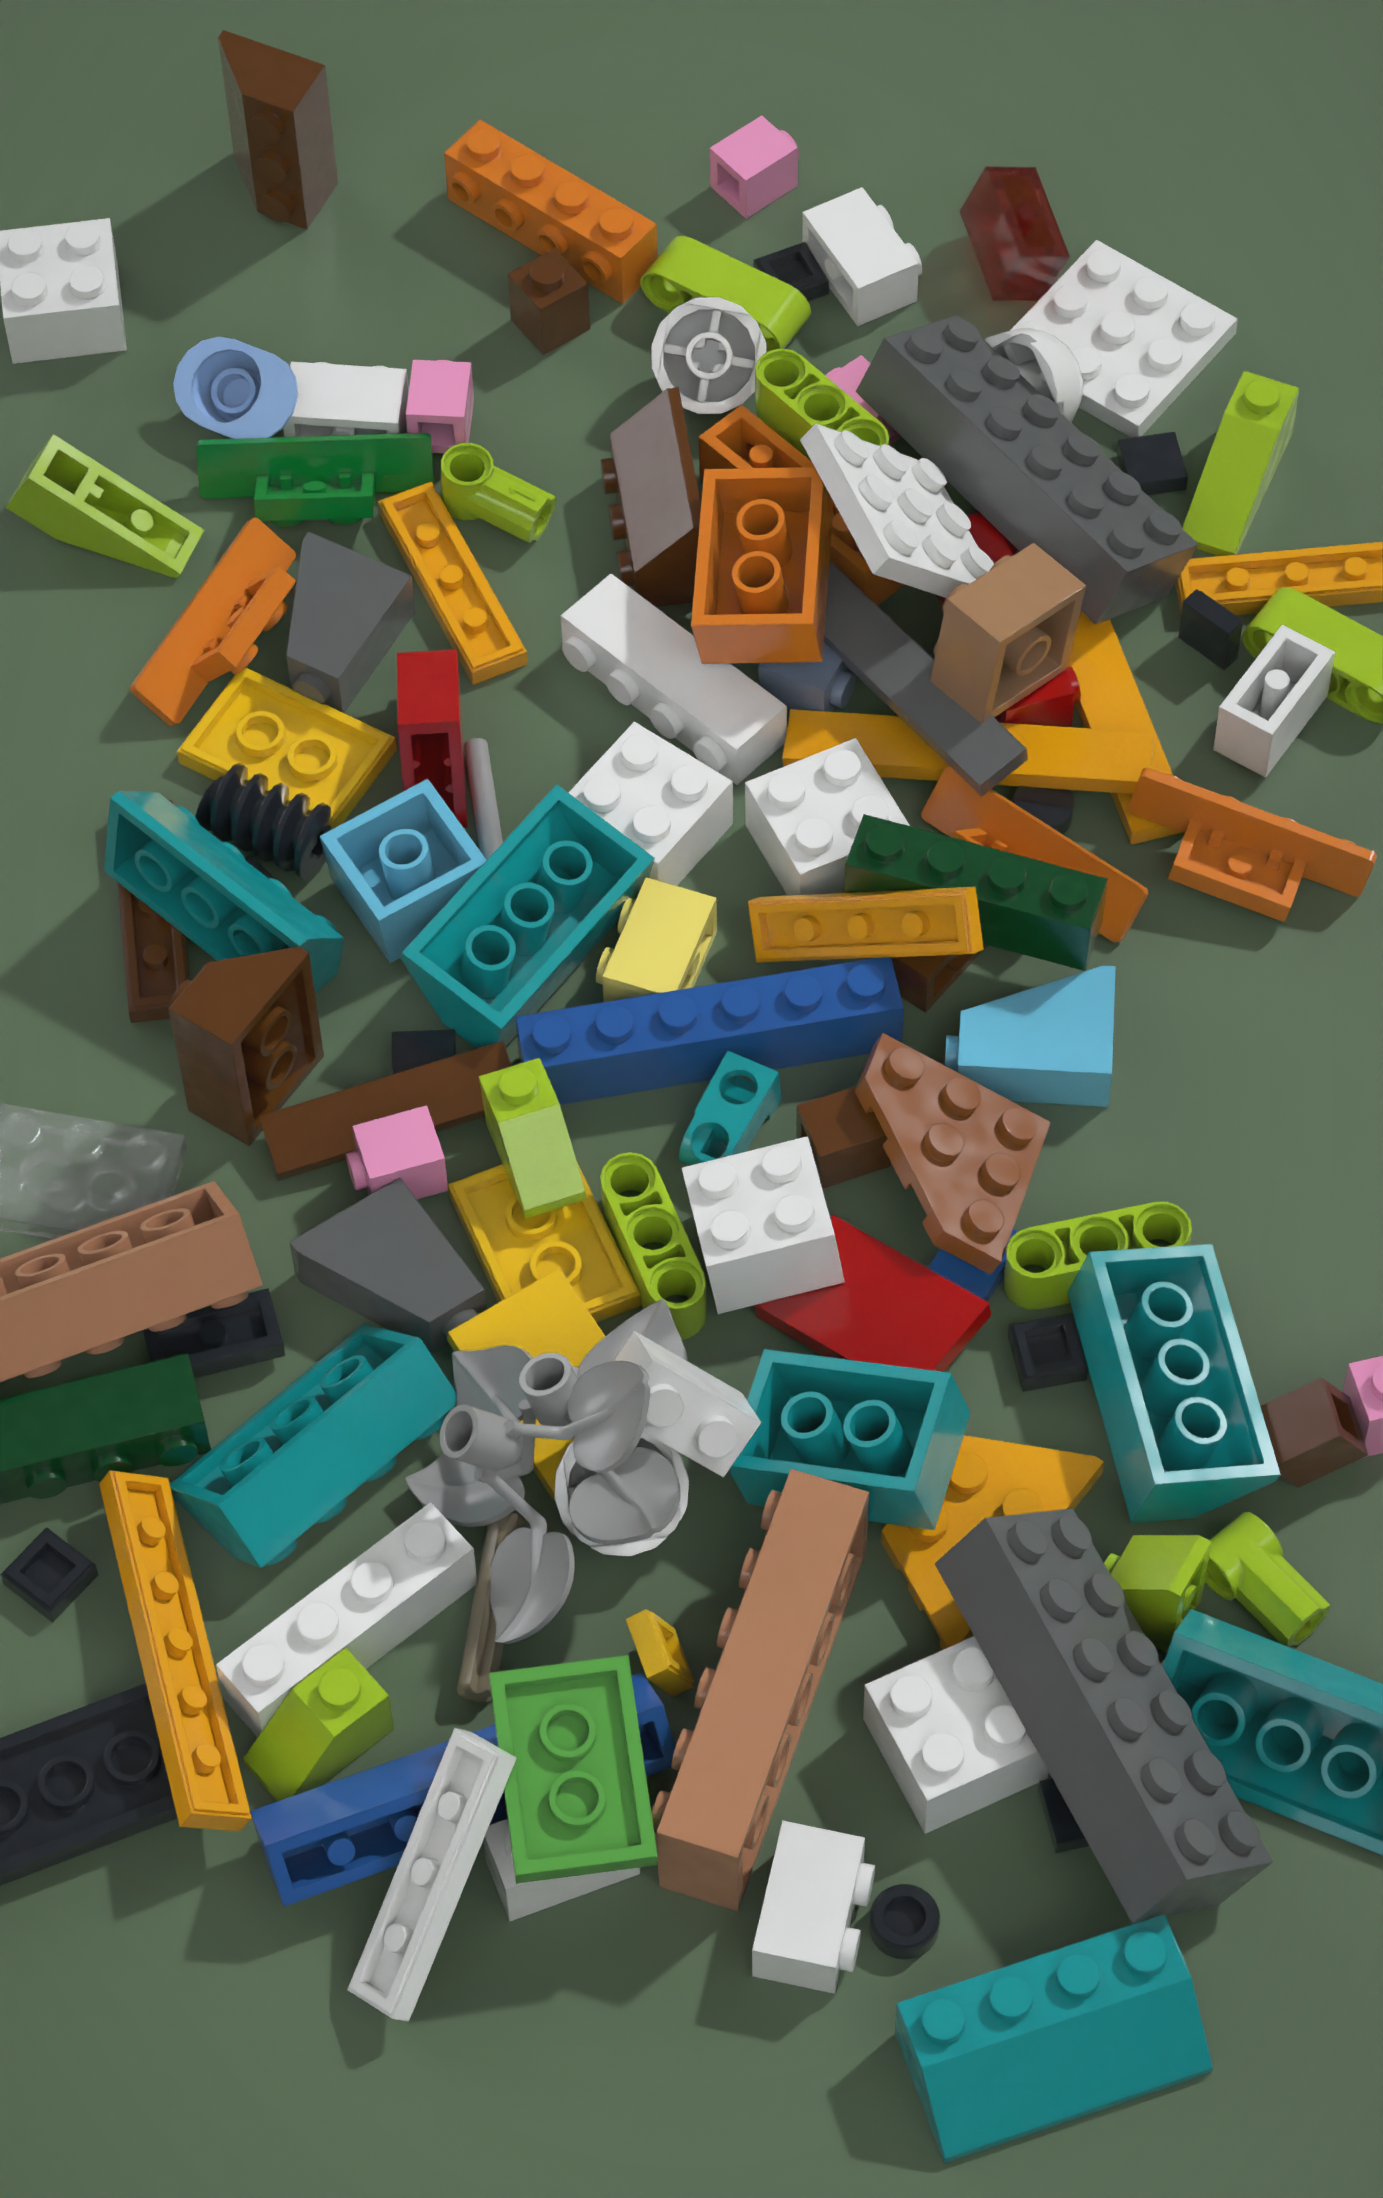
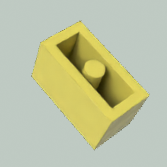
M646 877L637 898H629L623 905L618 921V933L621 935L615 948L606 947L601 955L596 972V983L603 985L604 1002L693 988L717 933L716 897Z

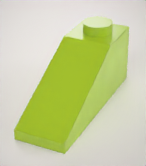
M1243 371L1223 414L1182 527L1199 544L1196 549L1216 556L1238 554L1293 434L1299 395L1298 387Z
M54 434L30 464L6 506L8 510L56 540L175 579L182 573L204 532V529Z

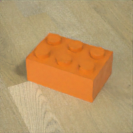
M815 467L704 469L691 627L702 664L823 662L833 502Z

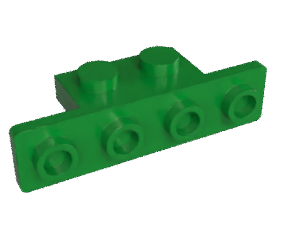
M429 433L200 440L196 446L199 492L202 498L254 497L255 518L261 521H270L277 526H294L302 523L304 520L329 519L332 523L341 525L357 523L363 518H374L376 493L404 492L431 481L434 485L432 437Z

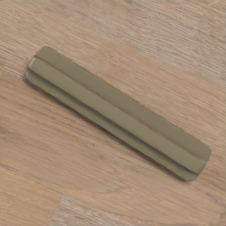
M510 1513L506 1517L487 1525L457 1686L458 1695L466 1700L486 1703L492 1699L489 1673L499 1672L504 1644L495 1642L496 1622L490 1604L491 1564L497 1547L506 1536L518 1528L525 1527V1520L519 1514Z

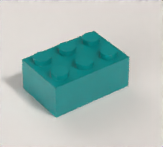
M764 1349L747 1399L761 1424L729 1469L731 1476L747 1503L765 1506L771 1490L782 1492L790 1469H794L868 1491V1521L935 1530L971 1414L952 1374Z

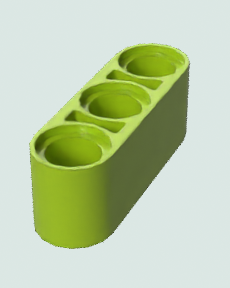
M686 236L675 237L643 274L640 281L641 288L646 297L654 305L668 313L695 298L720 297L742 306L758 323L766 341V353L774 349H785L811 315V308L807 299L793 286Z
M774 349L764 353L757 360L755 366V409L757 416L809 460L811 459L800 439L815 424L839 432L844 430L852 432L861 440L878 446L883 444L889 445L888 430L802 355L793 350Z
M1285 587L1276 590L1242 634L1243 643L1249 653L1256 659L1282 625L1335 652L1328 696L1326 698L1365 720L1383 724V636L1300 591Z
M632 1152L618 1154L608 1160L600 1176L603 1217L641 1294L643 1309L671 1295L678 1294L690 1298L682 1303H671L664 1300L671 1311L681 1339H688L701 1330L707 1316L704 1272L656 1166L649 1158L642 1154ZM628 1190L639 1191L642 1193L635 1197H624L619 1195L623 1191ZM651 1242H658L666 1245L661 1249L649 1250L641 1247L644 1244Z
M1152 1202L1028 1227L1018 1231L1009 1240L1007 1245L1004 1291L1010 1301L1018 1307L1027 1310H1040L1069 1304L1070 1300L1067 1292L1087 1257L1085 1254L1094 1251L1159 1247L1149 1242L1153 1239L1168 1241L1172 1244L1168 1247L1190 1245L1191 1220L1187 1213L1178 1205L1169 1202ZM1038 1265L1046 1270L1040 1273H1032L1024 1270L1022 1267Z

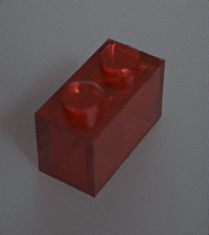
M986 166L959 212L993 301H1039L1052 287L1070 255L1036 167Z

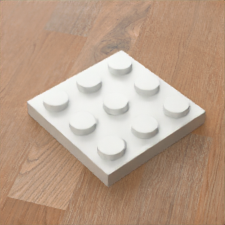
M1096 240L1011 330L1033 328L1048 332L1065 343L1077 359L1083 378V394L1079 408L1133 438L1142 436L1236 334L1238 319Z
M815 424L800 439L874 575L947 598L957 586L963 583L969 585L989 572L994 565L990 557L978 548L969 532L971 528L969 518L953 503L944 487L947 483L944 474L930 460L925 458L917 460L900 454L889 445L883 444L878 446L861 440L852 432L846 430L839 432L819 424Z

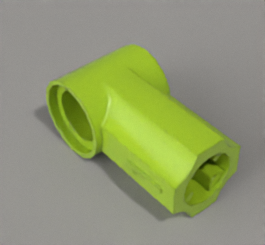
M460 443L454 445L444 453L441 459V499L453 518L459 520H475L480 518L528 543L533 540L536 542L547 529L550 518L555 510L556 496L494 466L493 458L489 451L477 444Z
M1244 1512L1210 1539L1212 1543L1205 1583L1213 1592L1225 1600L1232 1601L1236 1598L1282 1645L1287 1647L1298 1646L1314 1633L1317 1626L1328 1615L1330 1604L1284 1559L1283 1549L1279 1540L1267 1524L1258 1516L1250 1512Z

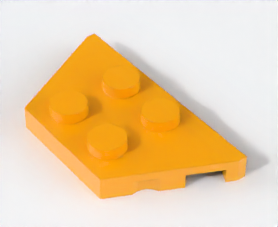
M964 1435L935 1530L893 1524L885 1525L881 1530V1544L895 1568L904 1574L908 1581V1591L919 1610H924L940 1637V1647L942 1650L967 1640L974 1635L936 1568L935 1563L984 1518L1071 1508L1074 1510L1103 1474V1460L1092 1455Z

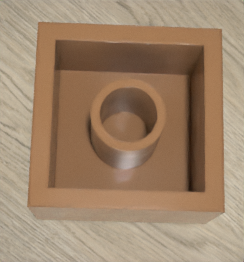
M1035 543L1030 544L1012 557L1007 555L1000 558L991 567L989 572L969 585L966 583L960 584L951 591L944 601L942 607L944 615L939 639L934 647L935 659L930 682L981 724L991 715L996 717L1067 669L1086 585Z

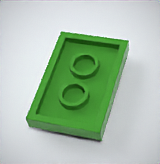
M629 1655L489 1673L497 1744L500 1749L517 1758L504 1788L516 1884L657 1865L658 1855Z

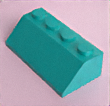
M556 784L401 953L400 959L443 1024L450 1029H455L456 1034L476 1049L500 1041H504L506 1047L517 1034L515 1017L535 1014L618 922L625 901L629 898L636 899L645 878H649L655 858Z
M118 791L110 798L104 872L214 959L219 961L300 947L309 952L315 993L339 973L344 937L339 934L332 922L322 915H314L295 900L281 882L273 878L268 879L250 865L235 846L228 842H221L200 826L195 816L189 810L182 806H175L158 792Z
M1202 1244L1089 1252L1067 1293L1131 1523L1195 1518L1277 1481L1281 1474L1213 1245Z
M363 1324L172 1481L170 1487L173 1498L235 1559L259 1568L275 1564L286 1558L296 1548V1539L312 1525L325 1522L341 1512L347 1504L348 1500L346 1497L362 1483L375 1480L390 1471L397 1462L396 1455L411 1442L426 1438L440 1429L446 1417L445 1414L457 1405V1393L421 1338Z
M1190 1609L1173 1634L1162 1667L1177 1693L1188 1704L1192 1720L1211 1753L1222 1764L1226 1779L1236 1797L1383 1856V1684Z
M1165 1914L898 2002L896 2005L895 2036L944 2163L1212 2073L1213 2070L1192 1977Z

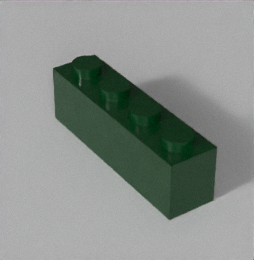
M863 814L845 862L844 893L976 887L983 944L1086 971L1103 921L1108 879Z
M188 1353L0 1399V1505L27 1497L37 1499L50 1498L62 1493L67 1487L92 1481L101 1482L109 1470L131 1473L132 1471L161 1464L164 1466H180L192 1461L197 1455L208 1453L211 1447Z

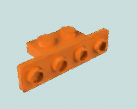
M252 518L247 521L130 685L131 693L166 724L175 726L183 720L210 681L229 671L237 675L244 670L259 650L254 644L256 638L262 630L266 632L276 625L289 607L284 598L296 583V580L286 571L296 558L295 551L258 518Z
M951 766L943 770L921 812V817L924 821L949 837L1107 878L1103 921L1099 933L1112 942L1124 940L1148 896V889L994 790L990 789L983 796H980Z
M1150 768L1142 769L1128 807V811L1131 814L1185 833L1170 871L1169 880L1284 923L1302 877L1354 897H1359L1377 858V854L1374 851L1358 846L1352 841L1336 838L1301 825L1290 818L1274 815L1242 803L1231 796L1220 795L1185 782L1174 775L1164 774Z

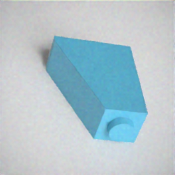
M1103 965L961 1011L959 1036L946 1035L945 1066L1012 1102L1108 1107L1112 1078L1116 966Z

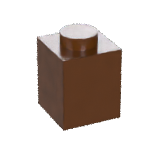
M556 248L508 273L511 320L542 355L590 330L588 283Z
M857 1086L797 1105L796 1139L808 1136L822 1189L891 1166V1161L883 1148V1144L888 1138L875 1113H865L855 1093Z
M1322 1377L1260 1406L1279 1467L1280 1476L1298 1488L1368 1456L1350 1397Z

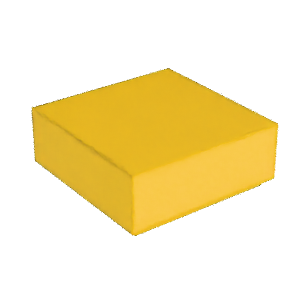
M647 1609L627 1618L626 1622L647 1679L672 1697L693 1688L692 1682H694L675 1628Z

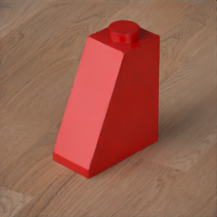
M457 649L397 653V724L403 791L428 779L462 827L468 828Z

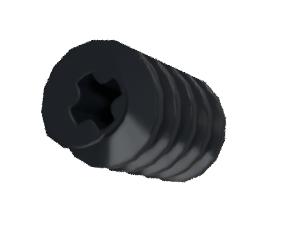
M241 763L233 765L226 775L220 776L210 784L198 805L195 815L200 826L207 831H212L213 835L224 842L233 840V844L244 852L254 851V854L265 862L274 860L275 865L286 872L295 870L296 875L303 880L313 878L320 871L326 861L320 836L332 830L331 826L328 825L331 817L329 805L322 802L308 815L310 798L304 793L297 794L287 805L289 799V788L283 783L276 784L267 794L268 778L262 773L255 774L246 784L248 768Z

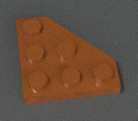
M882 1033L871 1049L855 1093L865 1113H875L888 1138L883 1144V1148L904 1189L913 1188L925 1210L927 1217L923 1220L922 1224L933 1245L991 1275L1002 1262L1051 1122Z

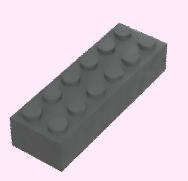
M956 315L883 339L856 393L923 458L933 462L942 471L946 480L1019 551L1035 543L1086 585L1081 611L1095 625L1168 596L1199 544L1182 529L1180 522L1173 515L1164 512L1141 490L1140 484L1132 476L1123 473L1102 453L1096 441L1080 432L1060 412L1059 407L1054 401L1037 391L1020 374L1018 367L1014 363L1003 358L980 336V332L974 325Z
M1073 1508L984 1518L935 1563L936 1568L1132 1924L1162 1914L1170 1916L1220 1905L1273 1863L1260 1839V1833L1256 1824L1242 1808L1226 1779L1222 1764L1209 1750L1192 1720L1188 1704L1175 1690L1158 1660V1653L1154 1644L1141 1630L1125 1601V1595L1121 1586L1111 1577L1092 1543V1537L1088 1528L1078 1519Z

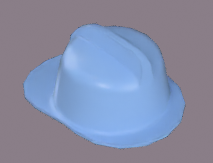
M225 337L202 340L189 349L177 366L173 382L176 402L186 417L201 427L232 439L271 438L285 427L294 413L298 398L296 376L288 363L275 354L236 339Z

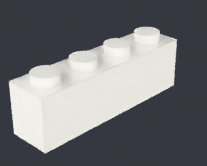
M609 574L561 615L562 651L573 667L581 672H590L607 686L610 693L620 703L624 705L632 704L650 718L654 727L663 736L669 739L675 737L692 750L700 762L722 773L736 785L785 744L787 706L731 663L702 664L694 636L613 574Z
M430 1502L217 1663L216 1668L224 1700L258 1737L290 1690L344 1648H347L361 1665L367 1669L476 1586L477 1573L474 1548Z

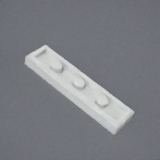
M457 1728L453 1730L347 1989L392 2019L409 2022L517 1759L515 1756L476 1734Z

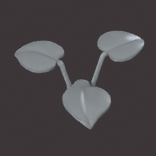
M660 1299L623 1322L589 1351L581 1362L579 1369L576 1366H571L569 1360L558 1353H544L531 1359L523 1367L519 1376L520 1387L527 1398L518 1404L523 1415V1423L536 1425L537 1418L541 1425L559 1427L571 1424L572 1422L567 1410V1401L572 1393L573 1385L586 1371L594 1366L614 1361L634 1331L687 1361L685 1346L677 1331L667 1303ZM522 1436L523 1447L518 1460L512 1466L498 1470L496 1474L524 1499L525 1490L520 1477L529 1474L533 1470L535 1437ZM636 1447L629 1458L620 1466L608 1472L592 1475L576 1487L569 1505L571 1521L584 1538L594 1543L617 1545L648 1539L654 1533L661 1532L666 1528L677 1513L680 1503L679 1480L671 1463L663 1455L645 1447ZM444 1453L426 1468L406 1477L407 1485L422 1506L425 1507L431 1502L451 1524L465 1527L485 1526L506 1517L515 1510L487 1483L474 1479L476 1466L449 1458Z
M502 1345L483 1350L456 1351L452 1353L457 1406L447 1414L441 1426V1449L449 1458L476 1466L474 1479L487 1483L517 1510L531 1526V1529L522 1527L507 1535L497 1547L492 1559L490 1604L496 1622L495 1642L501 1644L515 1643L530 1637L546 1626L565 1603L572 1586L575 1570L573 1545L569 1537L559 1532L546 1533L547 1523L545 1519L508 1486L496 1472L512 1466L518 1460L523 1447L522 1436L557 1440L574 1438V1457L583 1468L601 1473L620 1466L629 1458L637 1446L648 1413L650 1400L648 1381L650 1378L642 1366L628 1361H609L596 1365L586 1371L573 1385L572 1393L567 1401V1410L572 1423L558 1427L520 1422L523 1420V1415L518 1404L527 1398L520 1387L519 1376L523 1367L533 1359L532 1355L526 1350L516 1346Z

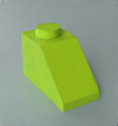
M533 1059L479 1076L486 1124L525 1219L586 1200L585 1187L560 1103L541 1059Z
M1133 1535L1121 1557L1111 1553L1104 1562L1111 1577L1121 1586L1125 1595V1601L1144 1635L1150 1639L1156 1648L1166 1653L1175 1630L1190 1609H1197L1202 1599L1212 1541L1200 1535Z
M344 1648L290 1690L244 1756V1764L276 1801L322 1786L394 1730L389 1695L347 1648Z

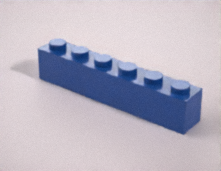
M891 957L517 1016L515 1019L519 1062L524 1063L540 1058L560 1105L708 1081L713 1078L727 1050L773 1070L870 1054L873 1045L882 1033L902 1043L904 1007Z
M641 1672L632 1675L647 1777L671 1768L675 1745L664 1705ZM495 1724L472 1732L498 1747ZM449 1741L250 1811L269 1874L283 1906L285 1907L398 1866ZM504 1791L490 1825L507 1819Z

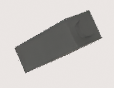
M308 531L302 540L286 654L291 689L316 702L345 713L415 614L412 576Z
M401 1178L396 1179L290 1241L294 1272L302 1284L390 1331L421 1338L429 1352L433 1354L449 1345L447 1341L449 1331L487 1310L485 1289Z

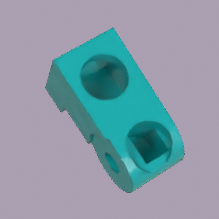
M727 1050L694 1111L695 1115L681 1143L679 1161L691 1166L747 1152L765 1119H771L782 1101L779 1072ZM738 1075L749 1077L755 1083L740 1078Z

